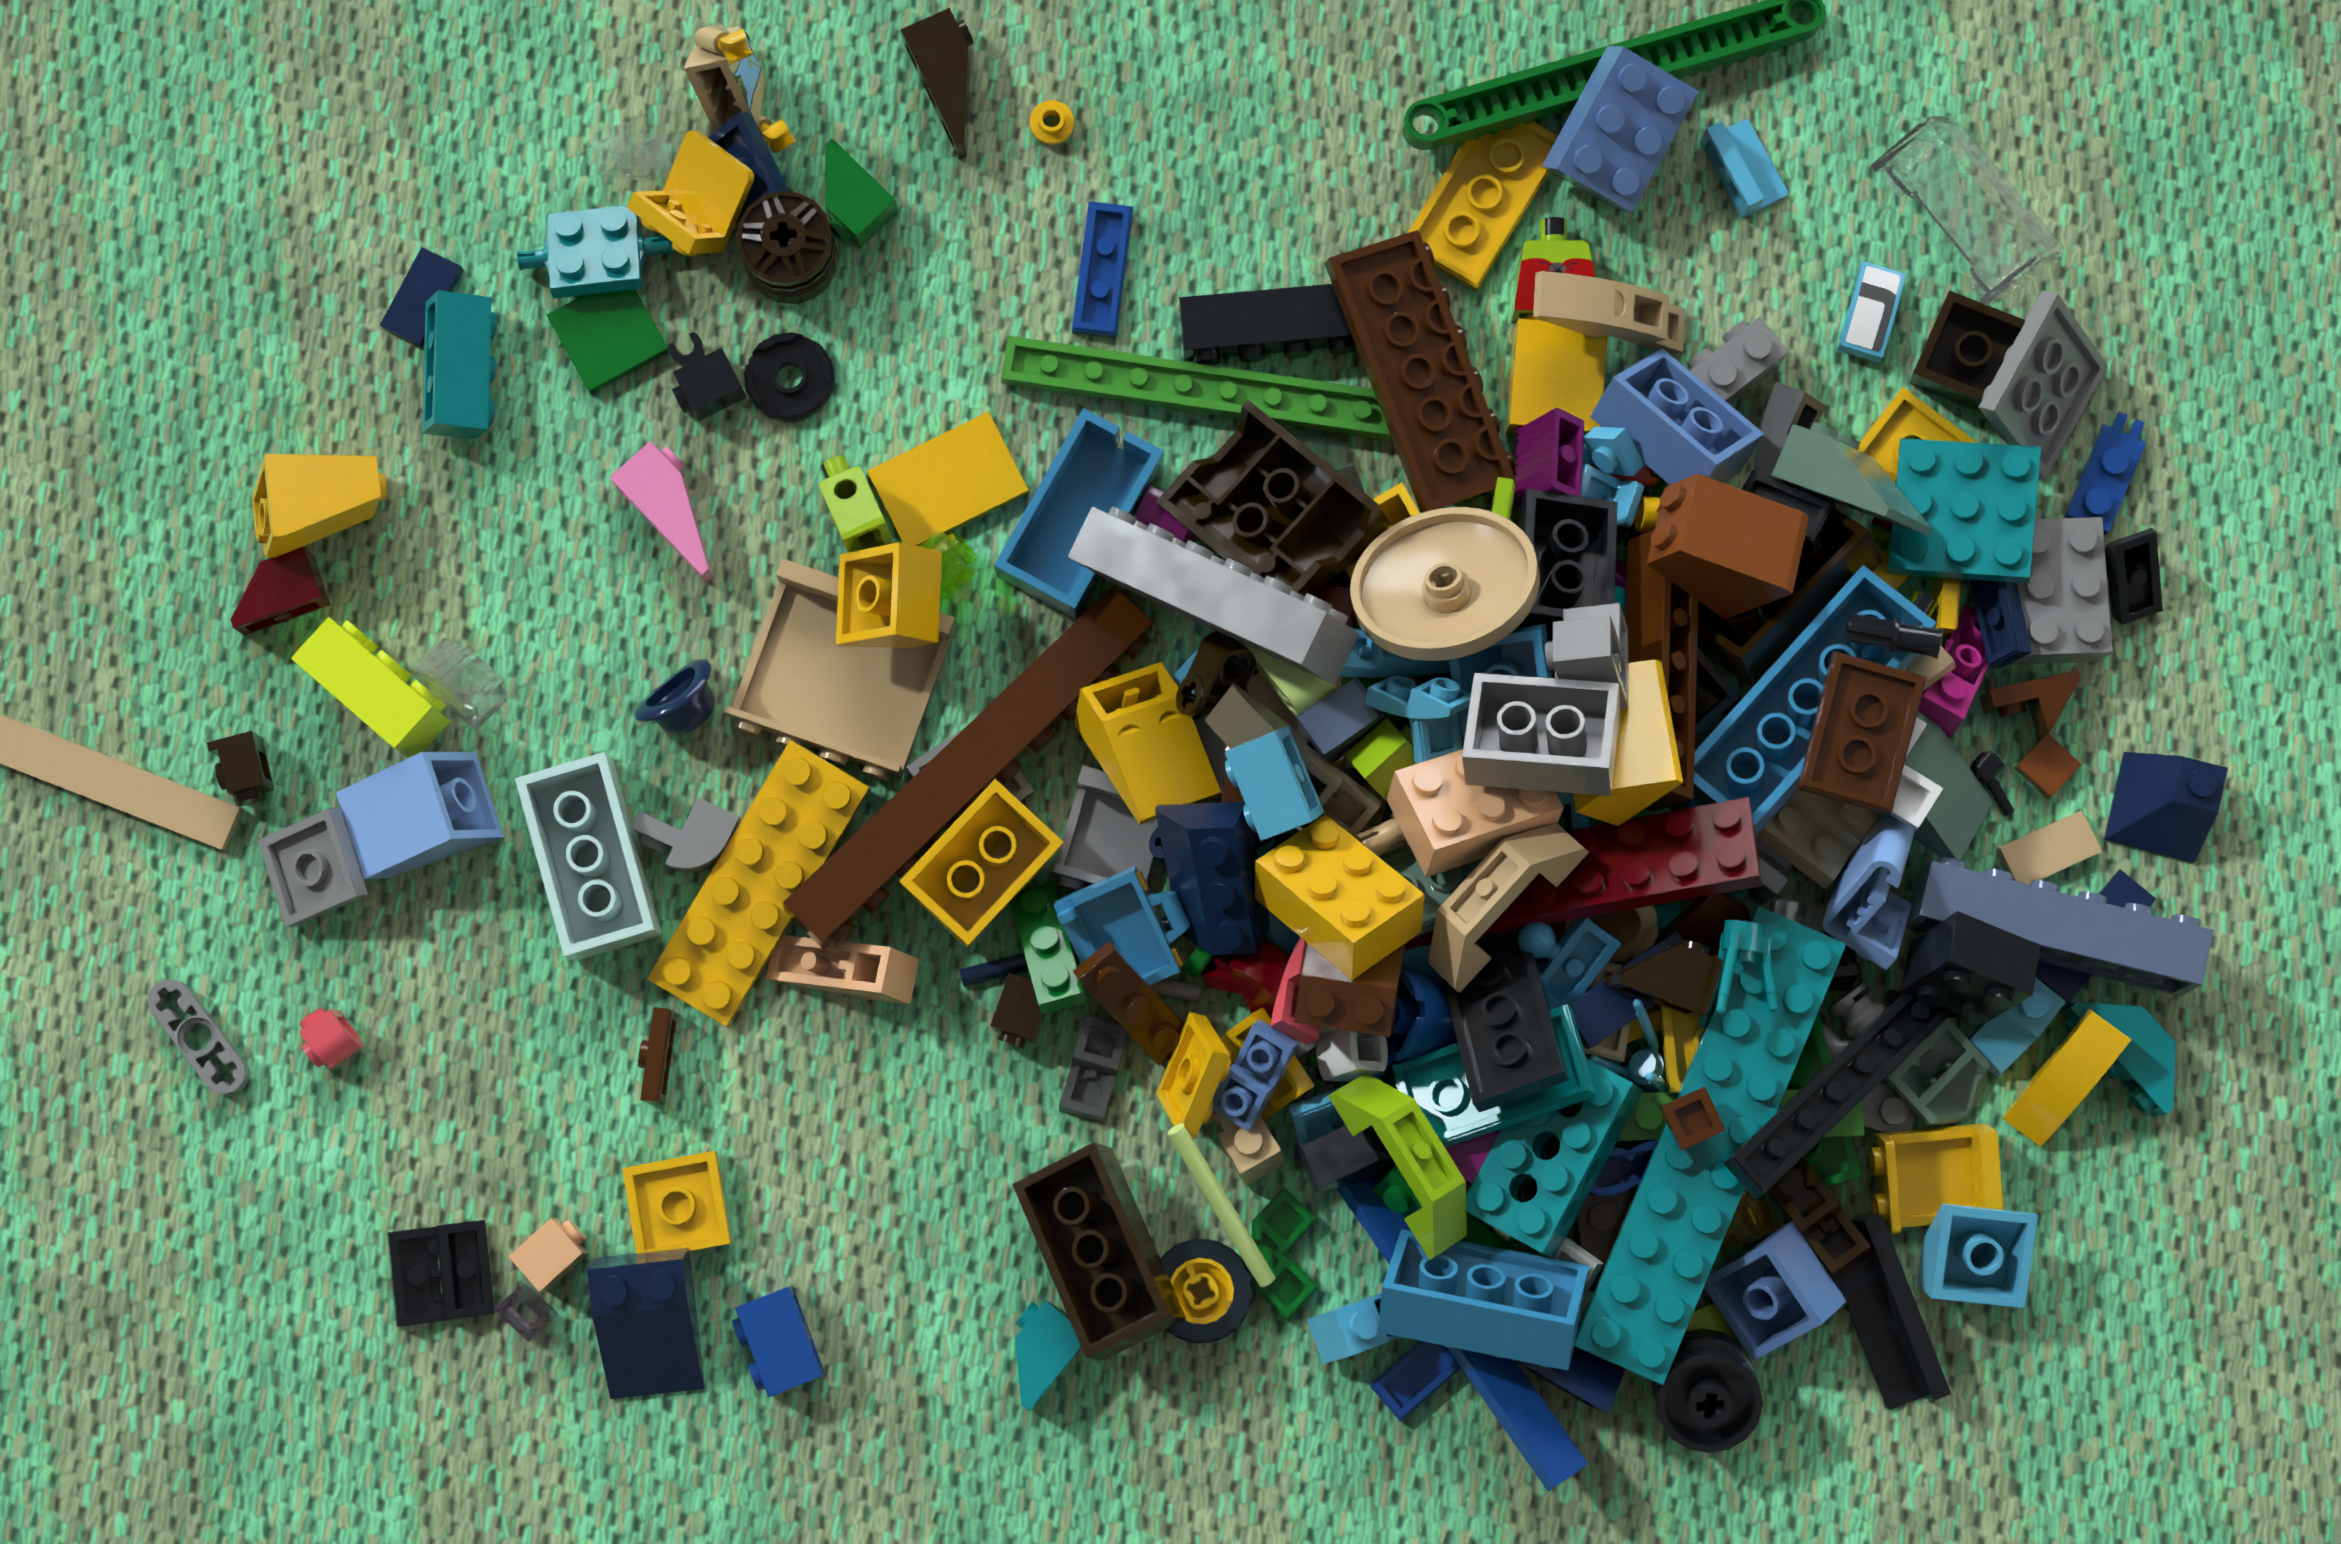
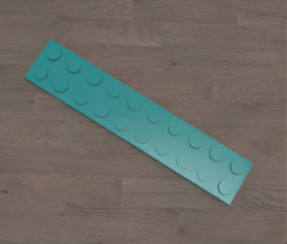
M1760 906L1755 908L1750 922L1763 924L1762 937L1772 938L1771 961L1778 1009L1775 1012H1771L1768 1008L1760 954H1755L1754 963L1736 961L1726 1011L1723 1014L1716 1012V1000L1708 1024L1703 1031L1675 1098L1676 1100L1705 1086L1726 1131L1679 1151L1665 1122L1580 1324L1574 1344L1579 1349L1660 1385H1663L1745 1189L1723 1162L1777 1112L1846 946V943Z

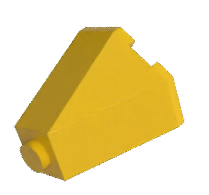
M265 454L252 494L255 538L258 543H267L263 544L264 555L266 557H278L373 518L379 501H385L387 494L385 473L378 472L377 456Z

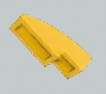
M2088 1009L2062 1044L2056 1046L2002 1119L2041 1147L2087 1096L2132 1039L2091 1009Z

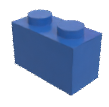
M786 1287L735 1308L739 1318L732 1320L733 1327L741 1346L749 1344L755 1362L749 1364V1370L758 1391L765 1389L768 1397H772L826 1375L793 1287Z

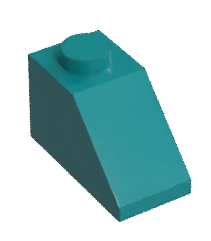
M1047 1300L1040 1307L1032 1302L1015 1322L1021 1328V1331L1015 1337L1021 1406L1028 1411L1032 1409L1081 1348L1070 1319Z

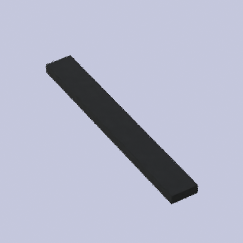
M1903 992L1725 1160L1723 1164L1755 1200L1760 1198L1953 1012L1941 1007L1923 1005L1918 1001V998Z

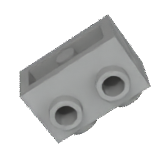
M1759 317L1750 325H1747L1744 321L1739 322L1722 337L1726 342L1714 352L1709 348L1704 349L1687 366L1691 369L1690 372L1730 404L1778 367L1789 351L1762 318Z

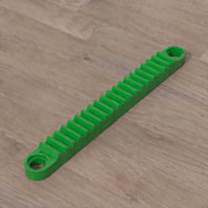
M1764 0L1609 46H1623L1680 80L1685 75L1693 77L1703 70L1710 72L1720 65L1727 67L1737 60L1745 62L1751 56L1756 55L1758 58L1768 51L1777 52L1785 46L1808 40L1814 37L1822 26L1826 9L1822 0ZM1798 6L1807 8L1813 15V22L1808 25L1797 24L1791 18L1790 10ZM1607 46L1419 100L1413 103L1406 111L1402 125L1403 136L1407 143L1416 149L1432 150L1452 143L1460 145L1469 138L1477 140L1487 133L1494 135L1504 128L1512 130L1521 123L1529 125L1538 118L1541 121L1546 120L1555 113L1558 116L1563 115L1567 110L1574 108ZM1419 116H1430L1436 121L1438 129L1432 134L1424 135L1416 131L1413 121Z

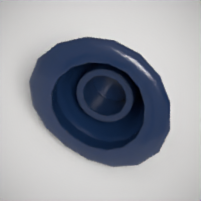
M706 659L694 660L664 681L639 703L634 714L636 720L644 722L654 720L668 733L677 735L692 732L705 723L712 714L715 705L714 694L707 684L712 668L709 661Z

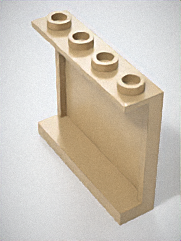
M782 558L776 572L779 582L732 707L726 706L724 712L729 719L735 720L733 728L743 733L759 737L760 731L763 730L778 735L776 743L784 747L787 746L790 740H793L803 747L807 745L821 750L819 756L832 764L845 767L847 760L864 765L862 772L870 777L886 782L889 781L890 775L902 778L957 627L955 617L940 613L939 641L934 644L911 648L836 645L839 577Z

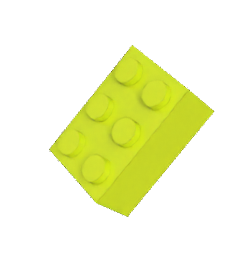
M328 617L291 659L398 752L407 758L423 752L450 723V720L441 713L447 705L416 679L411 685L407 684L413 676L383 650H380L375 656L373 653L379 646L348 620L340 626Z

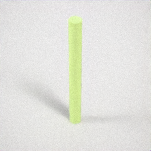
M1182 1123L1175 1125L1167 1134L1258 1285L1265 1287L1275 1280L1274 1273L1185 1125Z

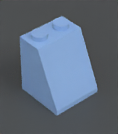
M420 752L336 792L364 879L390 878L504 838L476 752Z

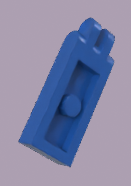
M2120 411L2116 414V419L2112 426L2106 424L2101 426L2063 516L2064 518L2102 517L2104 535L2110 531L2146 445L2145 441L2138 439L2144 422L2135 419L2129 433L2122 432L2128 415Z

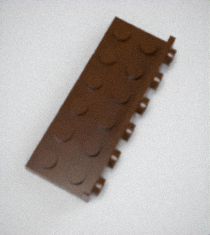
M1419 230L1328 258L1324 263L1420 512L1448 508L1490 494L1495 490L1497 477L1514 479L1513 482L1516 483L1514 478L1516 474L1514 459L1508 451L1504 450L1498 435L1500 431L1498 418L1492 409H1488L1482 394V377L1479 371L1472 367L1466 353L1467 341L1462 328L1454 322L1450 312L1451 301L1446 287L1438 281L1433 268L1434 255L1428 243L1423 242Z

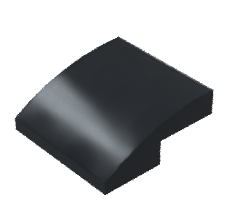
M485 1220L387 1233L396 1327L495 1314Z

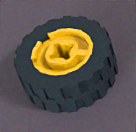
M1191 1239L1175 1245L1160 1258L1186 1316L1185 1320L1166 1329L1170 1334L1186 1342L1205 1344L1222 1340L1239 1328L1251 1308L1253 1288L1251 1275L1245 1262L1233 1249L1215 1240Z

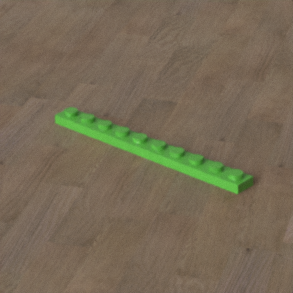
M1008 336L1001 375V383L1005 385L1238 419L1242 406L1249 400L1280 425L1393 441L1375 393L1371 388Z

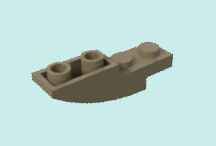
M1234 683L1205 718V722L1230 749L1289 725ZM1289 725L1324 810V813L1319 818L1326 814L1354 837L1379 809L1381 800L1307 745L1308 738Z

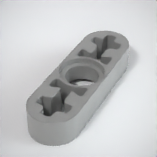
M172 979L162 980L155 984L148 995L150 1012L207 1087L213 1092L224 1095L236 1094L244 1089L250 1078L248 1063L191 988L183 982ZM167 990L175 994L181 993L182 996L178 998L177 1003L184 1013L190 1014L193 1009L197 1012L196 1015L183 1020L177 1029H175L173 1024L182 1020L174 1010L168 1008L162 1010L161 1008L166 1001L163 994ZM205 1024L211 1031V1041L205 1049L195 1051L188 1043V1033L194 1026ZM221 1045L225 1050L216 1054L225 1065L231 1066L235 1064L237 1067L232 1073L235 1079L232 1084L225 1081L217 1082L216 1078L221 1072L214 1061L208 1060L205 1065L201 1063L202 1059L215 1054Z

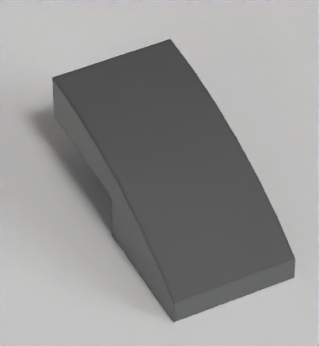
M1085 1015L1058 1111L1099 1123L1104 1122L1128 1037V1032L1120 1024Z

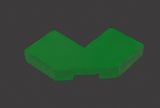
M1283 1187L1251 1221L1252 1238L1275 1275V1280L1265 1287H1260L1253 1277V1288L1288 1321L1320 1287L1286 1255L1318 1219Z

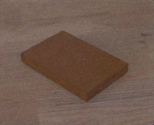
M1834 651L1829 662L1796 789L1886 815L1891 814L1927 677Z

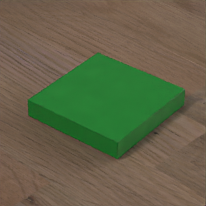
M635 289L582 295L547 314L550 323L590 394L669 353L665 341Z

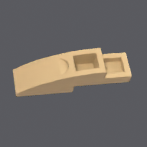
M1546 271L1535 273L1533 318L1594 338L1610 335L1656 351L1663 348L1669 354L1683 352L1685 308L1670 304L1669 295L1631 284L1589 276Z

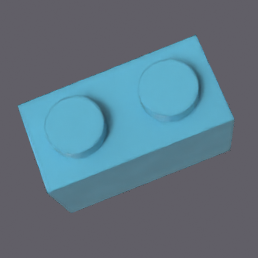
M1289 725L1241 743L1224 752L1227 758L1225 769L1228 778L1233 786L1239 787L1245 801L1243 812L1246 822L1253 831H1257L1261 841L1312 822L1324 813Z

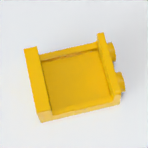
M1986 1123L1874 1133L1875 1147L1869 1148V1166L1872 1175L1877 1176L1878 1194H1873L1872 1209L1873 1213L1882 1214L1890 1234L1901 1233V1228L1931 1225L1942 1203L2003 1210L1998 1131Z

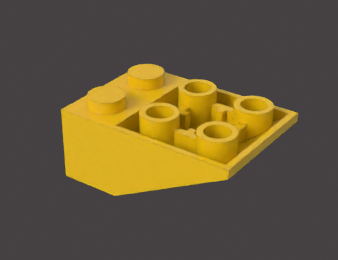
M1162 662L1081 688L1074 720L1075 727L1139 825L1157 819L1155 813L1157 805L1200 804L1221 796L1220 787L1192 716L1183 715L1178 711L1176 694L1179 687Z

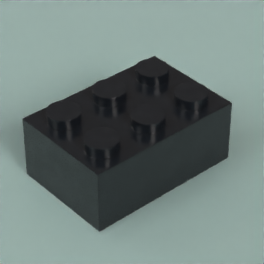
M1527 488L1514 514V523L1524 531L1534 547L1540 572V586L1532 609L1518 627L1546 623L1548 640H1553V622L1563 621V609L1614 604L1618 502Z

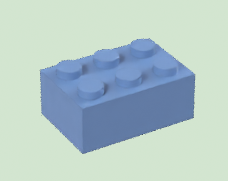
M1607 46L1542 167L1616 210L1632 213L1699 91L1623 46Z
M1663 348L1614 376L1590 416L1601 427L1626 428L1645 463L1644 466L1651 468L1669 485L1695 474H1700L1722 483L1727 482L1741 472L1764 436L1761 430Z

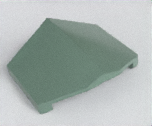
M1947 1017L1884 1079L1927 1126L1959 1123L1977 1104L1984 1076L1990 1068V1062Z

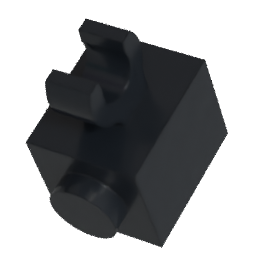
M695 332L689 334L694 344V349L691 353L687 355L680 354L673 342L668 344V351L673 361L682 367L673 371L679 386L673 388L672 391L683 413L685 414L692 410L699 422L747 397L723 349L720 348L705 356V348L700 337Z

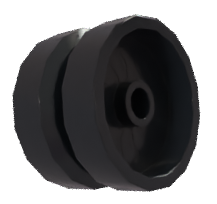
M1705 1328L1686 1331L1664 1384L1660 1385L1651 1381L1660 1423L1671 1439L1689 1450L1705 1453L1729 1450L1746 1440L1760 1420L1763 1400L1752 1360L1741 1343L1724 1332Z

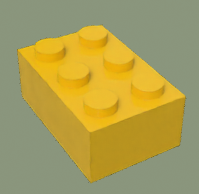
M1326 814L1255 861V899L1351 980H1354L1422 932L1424 893Z

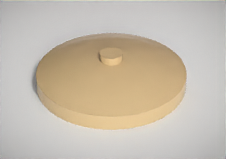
M1440 508L1406 518L1379 535L1362 553L1354 568L1351 578L1350 595L1361 629L1380 648L1397 656L1412 660L1443 661L1480 652L1513 632L1523 622L1535 603L1540 586V572L1531 541L1524 531L1509 519L1478 508Z

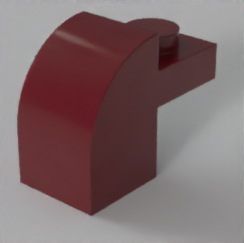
M1264 939L1257 954L1214 955V958L1200 973V976L1207 988L1241 994L1251 1014L1263 1007L1269 1017L1272 1018L1275 1000L1290 955L1274 943Z

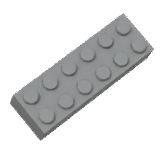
M1112 506L1109 513L1091 507L1068 558L1111 583L1333 685L1336 684L1359 636L1358 632L1346 625L1349 618L1347 615L1333 609L1332 605L1307 593L1303 596L1293 591L1292 587L1270 576L1263 578L1239 562L1229 558L1225 561L1213 555L1212 551L1189 540L1185 543L1175 538L1174 534L1151 523L1147 526L1137 521L1136 517Z

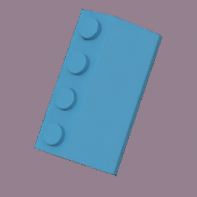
M1401 1229L1382 1286L1378 1332L1403 1339H1414L1443 1345L1448 1348H1458L1492 1355L1497 1358H1508L1537 1364L1542 1367L1568 1371L1578 1332L1589 1266L1465 1241H1458L1429 1260L1412 1231Z

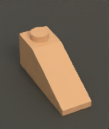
M783 935L770 957L766 979L870 1000L910 1005L920 959L892 947L843 942L838 947L831 943L823 950L812 938Z

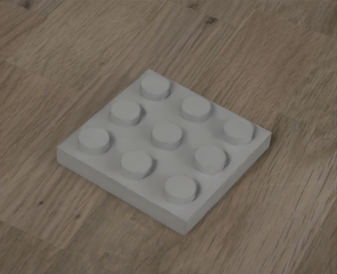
M2042 290L2034 307L2028 311L2025 323L2013 345L2006 351L2003 363L1991 385L1985 389L1979 405V409L2007 445L2041 447L2039 478L2045 480L2108 366L2059 294Z

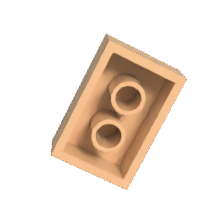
M1463 749L1396 770L1386 800L1425 877H1429L1485 858L1503 838L1549 824H1558L1564 807L1557 793L1466 785L1462 761Z

